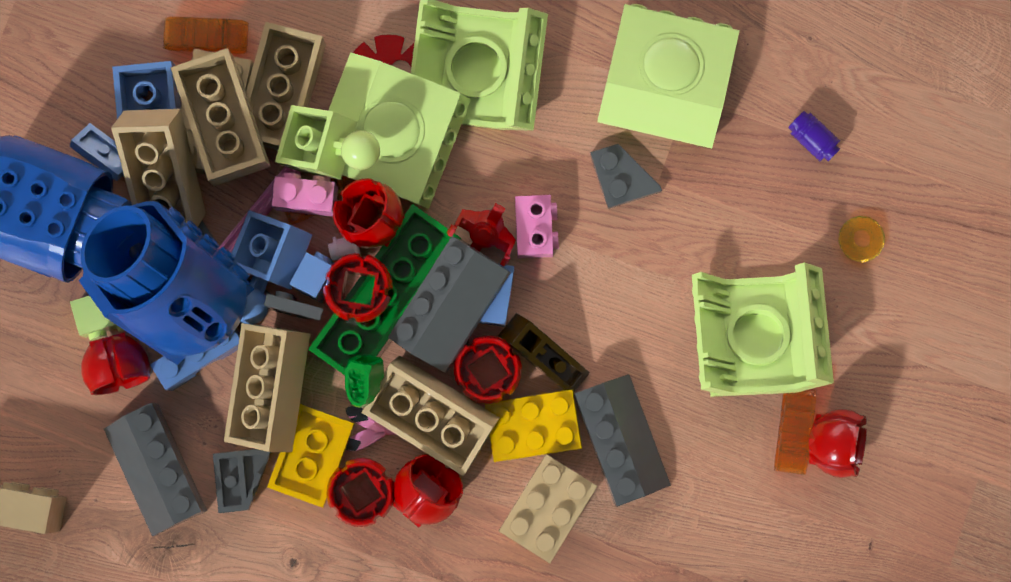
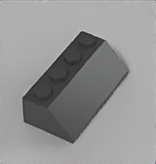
M451 236L388 338L414 356L447 373L511 272L466 242Z
M629 374L574 394L615 506L618 507L671 486Z
M147 404L124 415L104 428L152 537L207 511L159 404Z

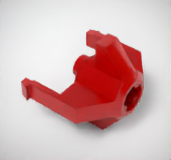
M495 203L491 210H483L481 212L462 209L454 225L451 224L447 231L450 237L453 236L458 226L468 231L472 240L470 246L479 252L482 248H489L491 246L505 252L500 262V265L503 267L511 259L509 255L516 241L514 236L505 227L501 217L506 208Z

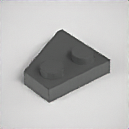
M619 144L590 152V157L608 209L662 192L661 186Z
M276 291L275 296L267 294L264 306L272 311L298 318L321 320L323 308L296 302L297 298L294 295L281 291Z
M252 449L213 454L218 513L250 510L272 452Z

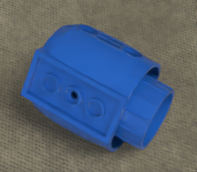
M0 136V259L47 277L69 283L83 270L81 247L91 226L106 212L120 206H131L132 202L124 197L113 194V177L110 172L19 136Z
M155 201L116 207L97 219L87 232L81 247L83 277L78 281L104 317L176 365L186 356L207 352L223 343L240 323L246 309L247 297L254 290L247 281L250 275L239 264L234 265L233 261L236 258L224 246L218 249V243L206 233L203 236L202 231L192 221L189 220L186 223L184 221L185 218L174 207L168 210L162 204Z

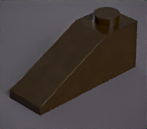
M518 313L512 317L498 335L501 339L508 342L516 352L565 391L573 390L574 393L590 373L531 321Z

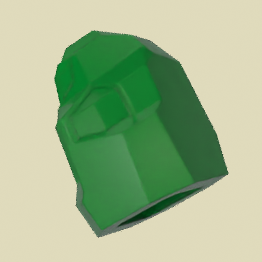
M358 355L348 360L345 369V389L347 397L353 406L362 408L369 405L380 392V383L384 378V364L381 357Z

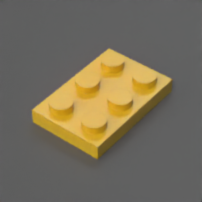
M573 390L485 404V409L500 417L490 433L494 462L582 449Z
M300 404L293 451L280 452L267 488L324 508L327 501L326 494L329 479L335 469L340 466L355 424Z

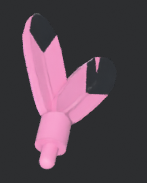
M355 406L346 408V414L352 421L367 428L349 438L346 447L347 451L362 450L379 441L385 435L397 434L362 413L363 408Z

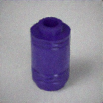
M803 111L788 127L792 131L790 134L816 157L819 162L823 158L829 161L840 150L837 144L841 140L824 124L818 121L811 112L808 114Z

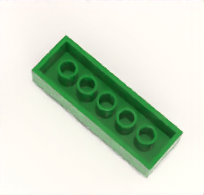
M414 204L411 205L404 215L402 225L397 229L396 236L391 240L388 247L382 246L375 255V258L380 260L387 268L393 283V289L388 292L391 301L385 311L378 317L362 323L356 322L355 318H350L349 321L344 320L334 313L308 349L343 375H345V369L350 358L358 355L381 357L392 341L388 336L451 238L447 234V227ZM453 234V237L462 240L457 234ZM360 276L344 301L371 305L375 278Z

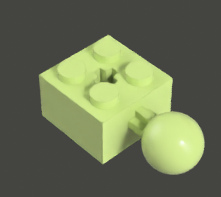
M291 105L275 162L299 172L341 179L345 163L357 170L372 167L380 156V145L376 137L371 133L355 131L357 122L334 111Z

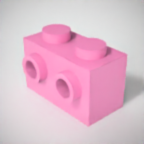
M283 173V177L275 176L272 207L276 211L333 216L338 187L335 182H330L331 178L327 176L315 175L313 180L301 179L300 174Z
M551 195L515 196L518 258L553 257V249H559L558 232H552V220H557V203H551Z

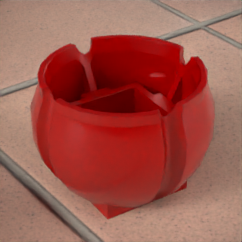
M370 178L359 179L347 185L340 193L343 198L342 201H335L333 208V220L340 234L348 242L358 247H388L391 240L396 236V231L401 227L405 217L398 195L388 185ZM379 209L383 210L380 219L369 228Z
M359 253L345 255L337 259L325 275V278L328 280L327 285L323 286L325 300L329 308L344 320L349 321L350 318H355L356 322L370 321L384 312L391 301V297L388 295V292L393 289L391 275L385 265L371 255H367L365 258L361 257ZM348 274L375 278L371 305L344 301Z
M125 332L89 342L90 345L82 359L81 374L91 395L115 393L119 391L120 386L129 389L150 379V362L147 353L136 340L125 335Z
M482 336L473 339L472 345H465L461 349L454 363V375L457 385L464 387L463 393L465 396L481 404H493L503 401L505 394L511 395L514 393L521 379L522 365L519 355L512 353L513 347L508 342L495 336ZM493 351L508 375L486 390H483L468 367Z
M847 409L833 410L824 415L816 414L809 435V464L816 465L824 473L833 477H857L860 472L857 464L862 465L865 452L867 429L862 428V426L867 424L866 416Z
M429 454L419 455L413 460L408 461L397 473L393 485V506L418 528L421 525L442 522L459 505L463 495L461 478L456 471L451 468L447 469L445 464Z
M355 458L346 461L344 468L338 467L335 469L329 479L326 496L329 507L336 509L337 513L335 516L339 520L354 527H366L375 524L378 517L384 518L389 513L394 502V481L392 477L386 476V468L377 461L368 458ZM363 472H366L381 495L358 511L342 487Z

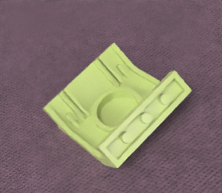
M420 0L411 74L460 92L461 95L471 99L461 125L499 130H534L548 14L531 8H519V12H502L459 7L437 0Z
M625 4L597 122L712 149L723 110L740 30L733 29L731 26L723 23L716 25L706 23L697 17L684 18L676 16L673 12L666 10L659 12L649 10L640 4Z
M350 52L328 111H334L356 121L355 131H366L374 135L380 145V156L372 167L364 170L354 169L345 163L342 175L354 180L370 178L391 187L398 197L429 209L471 99L461 95L460 92L394 66Z
M804 262L795 265L794 273L784 276L723 279L704 272L692 274V294L695 308L694 321L696 324L700 371L699 380L701 390L709 391L710 397L797 393L834 383L822 268Z

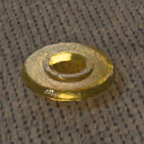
M856 216L843 224L839 231L838 242L841 250L848 258L854 261L866 262L873 260L881 253L885 243L883 228L874 219L867 216ZM859 230L867 232L870 237L869 245L865 247L858 246L854 241L855 232Z

